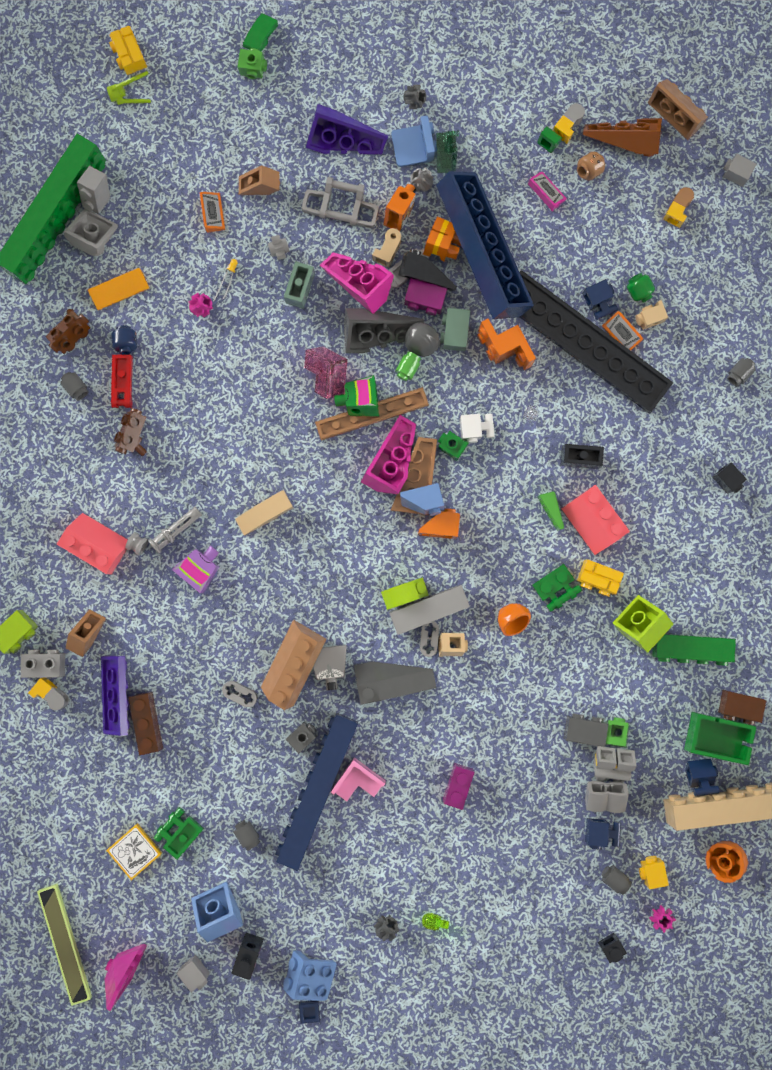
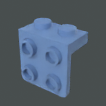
M428 115L420 117L419 126L397 129L391 132L398 167L434 161L437 143L436 140L432 139L434 127L433 123L429 122Z
M293 950L292 957L289 960L287 976L283 982V990L293 1000H327L337 965L336 962L333 960L308 959L301 951Z

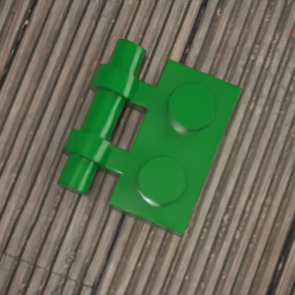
M562 564L532 584V587L542 601L548 597L552 601L546 605L550 612L556 608H561L563 603L569 599L573 600L582 591L579 585L573 588L570 587L569 583L575 579L565 564ZM564 588L566 593L557 598L554 593Z
M181 807L169 815L167 822L157 829V833L153 837L157 842H160L162 838L166 839L167 843L163 848L176 860L179 859L204 829L191 816L183 821L181 816L185 811ZM176 824L179 828L174 834H171L169 830Z

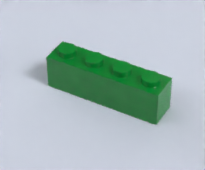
M665 634L653 647L652 657H658V661L670 662V658L677 659L678 663H689V660H697L696 664H709V661H716V665L728 666V662H735L736 639Z

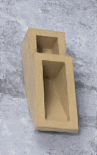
M282 490L249 509L235 520L245 536L275 520L278 516L294 507L285 491Z

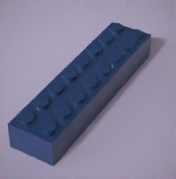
M449 171L436 184V187L487 304L492 319L518 318L531 309L534 304L476 172Z

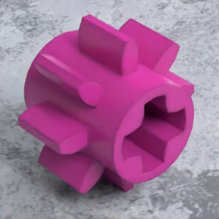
M196 293L191 296L192 300L188 301L190 311L197 317L209 315V311L213 309L210 297L204 293L201 295Z
M660 905V909H652L654 914L649 919L655 922L653 927L656 930L660 927L663 933H665L666 929H673L672 923L676 919L670 916L672 914L670 908L665 911L664 907Z

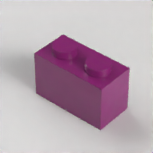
M410 279L404 305L413 311L421 309L428 315H441L447 288Z
M454 763L443 797L445 805L463 810L475 773L472 768Z

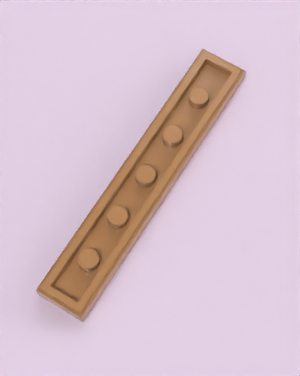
M421 387L378 401L379 416L377 417L350 416L347 411L316 421L315 424L322 441L427 407L429 404L424 389Z

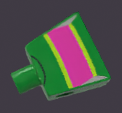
M374 375L345 383V394L334 395L336 407L346 406L350 416H379L377 385Z

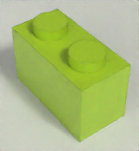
M16 610L0 625V651L3 654H14L22 647L20 644L25 639L29 640L36 633L34 630L38 626L23 610Z

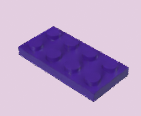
M101 656L103 734L128 735L129 720L127 719V710L129 703L126 695L128 682L126 680L127 661L125 656Z

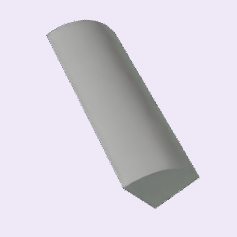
M457 585L390 611L389 614L397 635L470 606L462 585Z

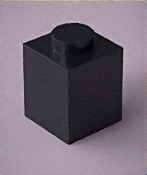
M732 462L726 464L712 476L727 494L740 491L744 487L742 483L747 480Z

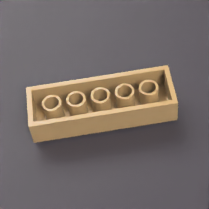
M772 782L765 783V787L748 785L746 789L739 790L737 787L727 788L726 792H719V794L695 796L694 792H691L686 797L669 795V799H663L666 823L676 831L772 819Z

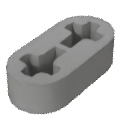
M435 621L430 622L433 627H436V630L432 631L431 637H428V631L425 630V626H429V623L423 625L421 629L420 651L427 657H431L437 652L439 626ZM428 639L431 640V646L434 647V650H430V653H426V650L423 649V646L427 645Z
M228 681L223 685L222 693L226 698L244 707H252L256 704L258 697L252 689L236 681ZM233 684L235 686L234 689L238 691L239 694H228L229 690L226 689L227 686L230 687ZM251 693V698L254 700L253 702L246 703V699L241 694L248 695Z

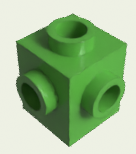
M255 48L250 50L240 49L237 66L240 75L246 76L249 79L263 78V72L267 70V60H265L263 52Z

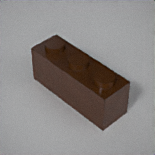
M153 692L128 697L139 756L159 752L163 749Z

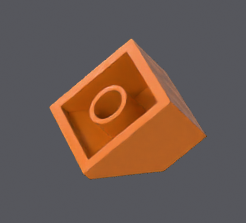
M444 509L443 512L441 511L440 514L434 516L419 529L418 536L456 539L459 532L460 513H456L455 509Z

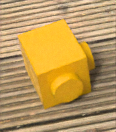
M648 856L644 861H640L641 868H639L641 880H644L645 885L649 889L669 886L664 861L657 858V856Z

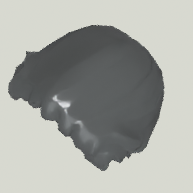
M426 323L413 324L407 330L405 336V347H407L409 352L417 356H429L438 351L441 345L439 334L432 326Z

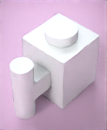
M480 414L460 416L461 438L464 441H467L469 444L477 443L478 439L482 438V431H486L487 438L495 437L493 414H486L485 422H481Z

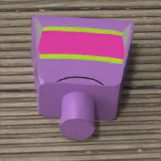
M212 546L204 554L195 549L172 570L199 593H204L219 568L213 562L219 552Z

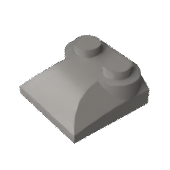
M84 208L64 231V237L72 246L89 255L99 256L104 252V246L118 228V224Z

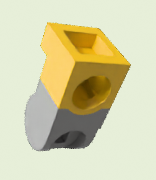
M572 104L554 126L553 131L560 135L562 141L566 144L572 138L574 133L573 127L579 125L585 114L584 107L581 104Z
M47 677L40 678L28 692L33 698L42 697L47 701L48 706L52 710L63 709L69 703L67 694Z

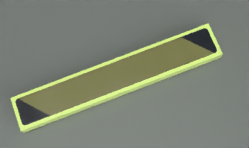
M58 883L39 889L37 893L71 1006L88 1001L92 998Z

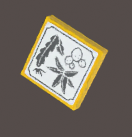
M138 823L106 850L130 880L135 878L162 854Z

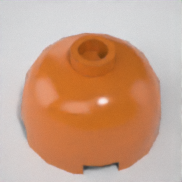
M720 841L712 845L706 853L707 868L711 869L712 873L716 875L715 878L724 883H733L740 879L747 871V855L737 843Z

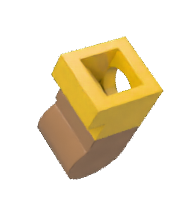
M683 187L679 190L663 220L678 228L681 227L687 217L683 212L694 199L692 189Z

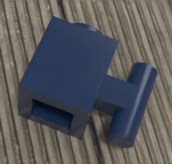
M606 279L585 288L582 294L589 309L592 310L598 307L600 310L594 313L596 320L618 311L616 304L611 306L607 304L614 297V289L611 284H608Z
M711 758L688 761L685 773L690 788H694V795L719 794V787L711 786L714 785L716 777H718L717 767L713 766Z
M587 818L585 842L590 848L601 850L602 847H608V839L612 838V846L620 847L621 822L614 821L613 829H609L610 823L607 820Z

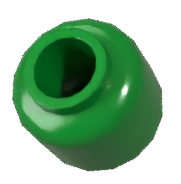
M639 273L628 280L627 290L634 301L641 300L644 303L653 297L652 293L655 291V285L649 275Z

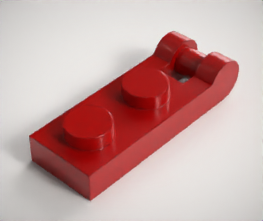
M112 355V408H119V406L132 408V355ZM119 394H124V399H119Z

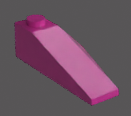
M332 253L320 264V267L372 314L387 301L394 275L382 265H371L364 260H352L349 256Z
M399 415L363 476L361 483L377 492L398 494L408 478V467L416 429L414 422Z
M141 944L118 953L114 959L110 958L105 968L108 971L105 976L107 1010H112L130 984L147 947L146 944Z

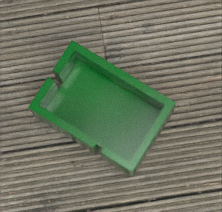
M692 711L684 750L749 766L752 748L742 745V741L753 744L756 726Z

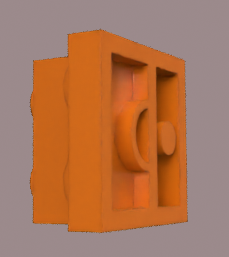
M489 319L481 322L477 336L481 344L485 343L488 349L486 353L490 361L494 360L495 364L516 354L515 360L519 367H523L526 370L533 365L536 357L518 325L497 335Z

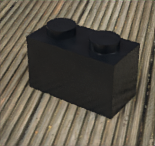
M564 444L561 448L560 466L599 469L603 466L604 447Z

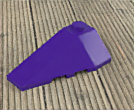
M317 104L306 148L323 154H330V151H341V154H347V151H358L359 154H382L388 135L337 110Z

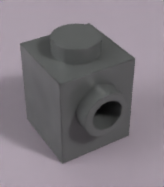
M303 722L286 738V741L299 754L317 737L315 734L317 730L311 723L306 724Z

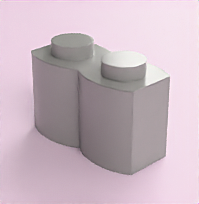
M587 782L585 795L586 810L592 812H625L629 796L627 784L622 782Z

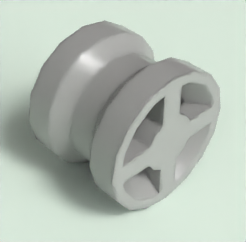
M134 532L129 537L125 548L135 551V554L140 556L147 547L149 539L141 538L138 533Z

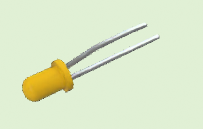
M236 259L231 260L224 279L229 270L232 272V280L233 273H235V268L238 264Z

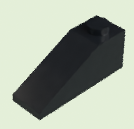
M410 249V252L404 253L398 276L441 286L449 291L456 290L457 286L427 257L422 256L420 251Z

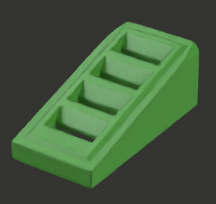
M555 492L539 495L538 500L557 531L564 529Z

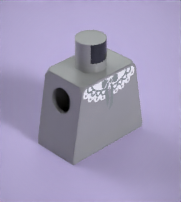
M347 645L322 647L313 666L317 680L325 679L326 690L338 689L337 678L345 677Z

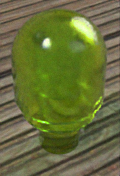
M426 913L422 917V925L426 929L439 931V928L448 929L449 921L441 920V916L438 914Z

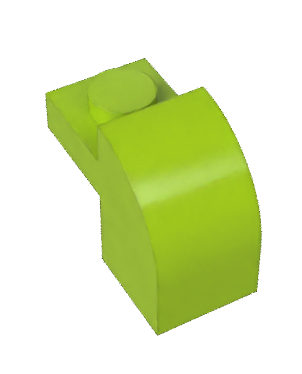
M423 577L381 591L387 610L429 596Z

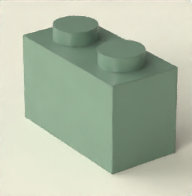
M295 261L284 294L286 304L304 309L315 276L313 266Z
M447 308V314L443 313L442 325H445V332H441L440 336L443 349L466 351L470 310Z

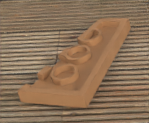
M418 437L408 467V478L400 492L432 485L437 439ZM400 492L396 494L390 511L424 515L401 505Z

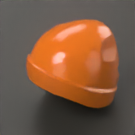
M518 603L508 604L501 608L498 613L499 627L505 636L521 633L531 620L529 609Z

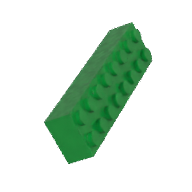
M78 133L0 251V267L24 284H27L28 281L34 278L35 270L44 263L46 253L54 247L55 239L64 232L66 222L74 216L75 208L81 203L77 181L89 166L99 171H103L105 168L106 159L97 145Z

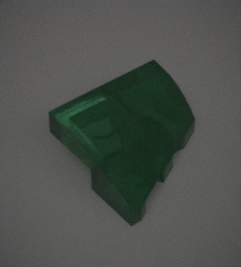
M459 130L436 133L437 173L456 171L458 154L456 136H459Z

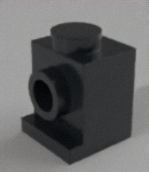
M615 933L597 942L609 963L618 962L627 954Z

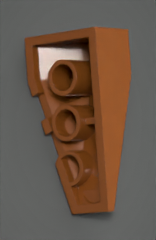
M662 118L637 119L635 124H630L623 120L616 123L615 126H611L609 122L585 124L583 135L650 157L659 153Z

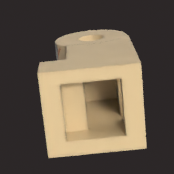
M395 228L387 230L381 250L375 248L372 254V261L390 268L401 244V233Z

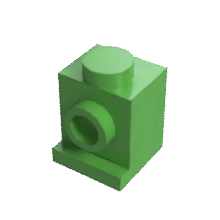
M614 717L613 721L608 720L607 745L627 748L629 723L625 722L626 719ZM616 729L622 730V734L620 736L615 735Z

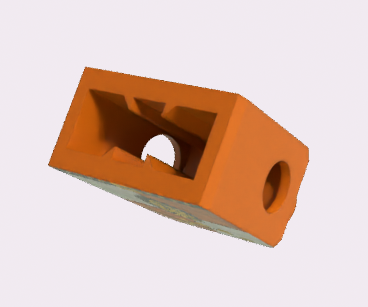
M407 184L405 188L402 186L397 188L386 206L384 226L390 229L395 228L401 232L414 207L416 187L414 185Z

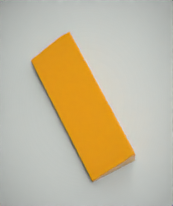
M137 268L88 289V292L97 310H101L150 288L143 271Z

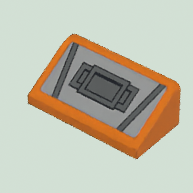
M200 192L206 232L225 230L220 193Z
M620 311L616 312L602 325L611 337L630 351L643 340V337Z

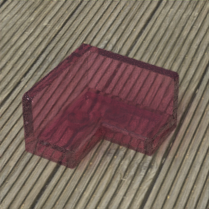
M325 347L306 350L304 368L316 374L315 393L326 399L333 398L334 395L344 394L348 359Z

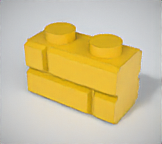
M130 26L123 27L109 34L112 40L109 42L113 53H117L119 56L116 61L120 70L124 69L126 74L130 75L147 68Z
M586 559L583 562L577 582H580V586L585 589L591 590L593 587L599 590V594L610 597V594H617L624 573Z

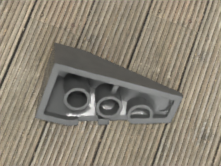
M346 308L344 318L345 353L370 352L369 348L380 345L381 348L387 347L386 343L393 341L403 343L410 326L416 323H424V319L376 311L372 314L364 308Z
M375 661L354 665L361 705L437 688L433 669Z

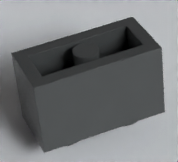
M573 713L572 716H567L563 739L605 747L609 724L603 722V718L592 716L590 720L584 719L582 714Z

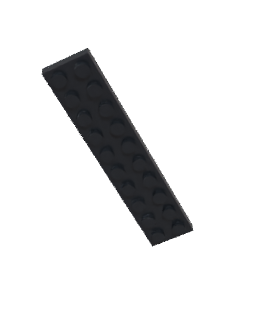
M521 270V277L534 306L519 318L650 414L674 382Z

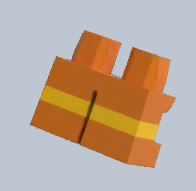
M438 216L436 217L423 255L428 257L431 254L440 256L443 262L446 257L457 259L460 247L451 243L459 246L461 244L452 222Z

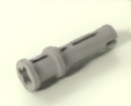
M194 506L193 509L169 528H163L161 533L154 539H149V543L160 554L162 552L161 549L169 543H173L175 537L202 516V514ZM191 517L187 522H185L181 527L178 528V526L181 523H183L186 519Z

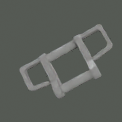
M327 177L325 192L306 190L302 204V211L304 213L319 216V218L323 219L327 217L345 221L353 226L357 225L367 228L375 227L379 208L377 205L362 201L365 185H353L336 181L332 177ZM332 188L357 193L352 215L328 210ZM310 196L323 198L320 211L307 207ZM361 207L374 211L371 222L358 220Z

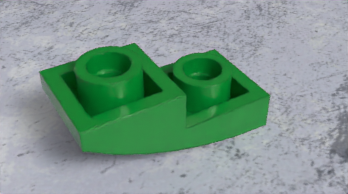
M261 13L245 37L243 47L249 50L255 48L262 51L268 44V37L278 27V20Z

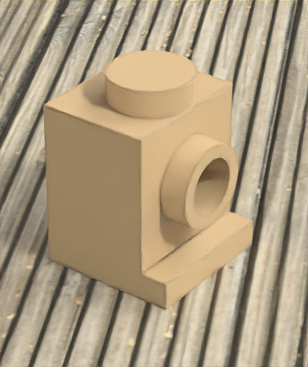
M662 300L658 301L654 306L649 305L642 308L641 313L635 316L637 324L643 330L661 324L668 319Z
M441 633L438 637L439 657L463 656L465 651L468 650V641L465 640L464 633ZM450 644H454L455 648H450Z

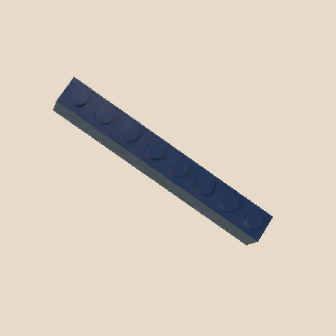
M339 713L336 714V717L331 716L327 726L331 728L329 734H324L320 743L323 746L321 753H316L313 764H316L313 771L309 770L305 782H308L306 790L301 789L297 799L301 801L298 808L294 807L290 816L293 822L291 826H286L283 837L286 838L284 844L279 843L275 855L278 856L277 863L296 871L299 870L358 721Z

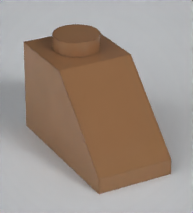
M261 165L239 176V195H270L280 190V172Z
M89 609L68 634L66 649L83 657L93 645L106 618Z

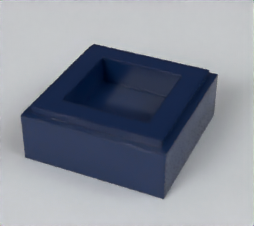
M319 1001L299 1002L300 1024L320 1022Z

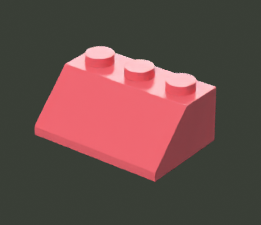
M596 485L561 508L594 555L630 532Z
M82 513L65 529L57 545L103 573L112 575L127 550L125 546L128 539Z

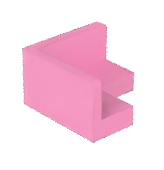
M354 757L331 789V793L333 795L336 793L345 801H348L356 788L360 786L375 797L380 788L386 784V780Z

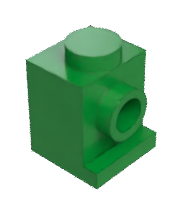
M449 431L447 434L443 433L439 438L438 443L440 445L438 449L457 461L469 443ZM449 441H454L456 445L451 447L448 443Z

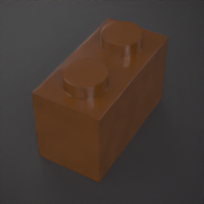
M722 690L718 713L724 714L723 718L735 721L736 717L743 719V723L755 725V722L762 723L767 700Z

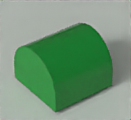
M546 126L537 142L549 153H552L561 142L562 137Z

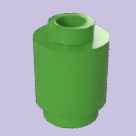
M407 352L395 370L397 377L403 381L412 380L420 366L421 358L412 352Z

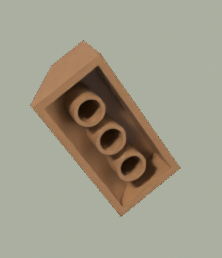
M296 620L292 621L261 686L268 701L283 710L295 705L326 641V638Z

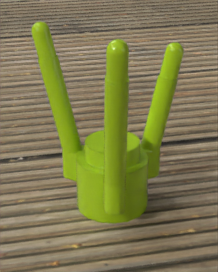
M148 71L119 84L108 86L107 92L112 102L117 101L118 105L124 103H151L150 99H123L126 96L123 86L143 78L149 74Z

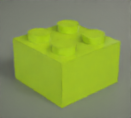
M637 595L613 622L614 626L623 636L647 653L674 625L664 611L640 595Z

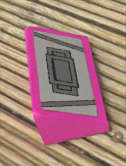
M543 172L529 179L528 185L551 211H554L567 199Z

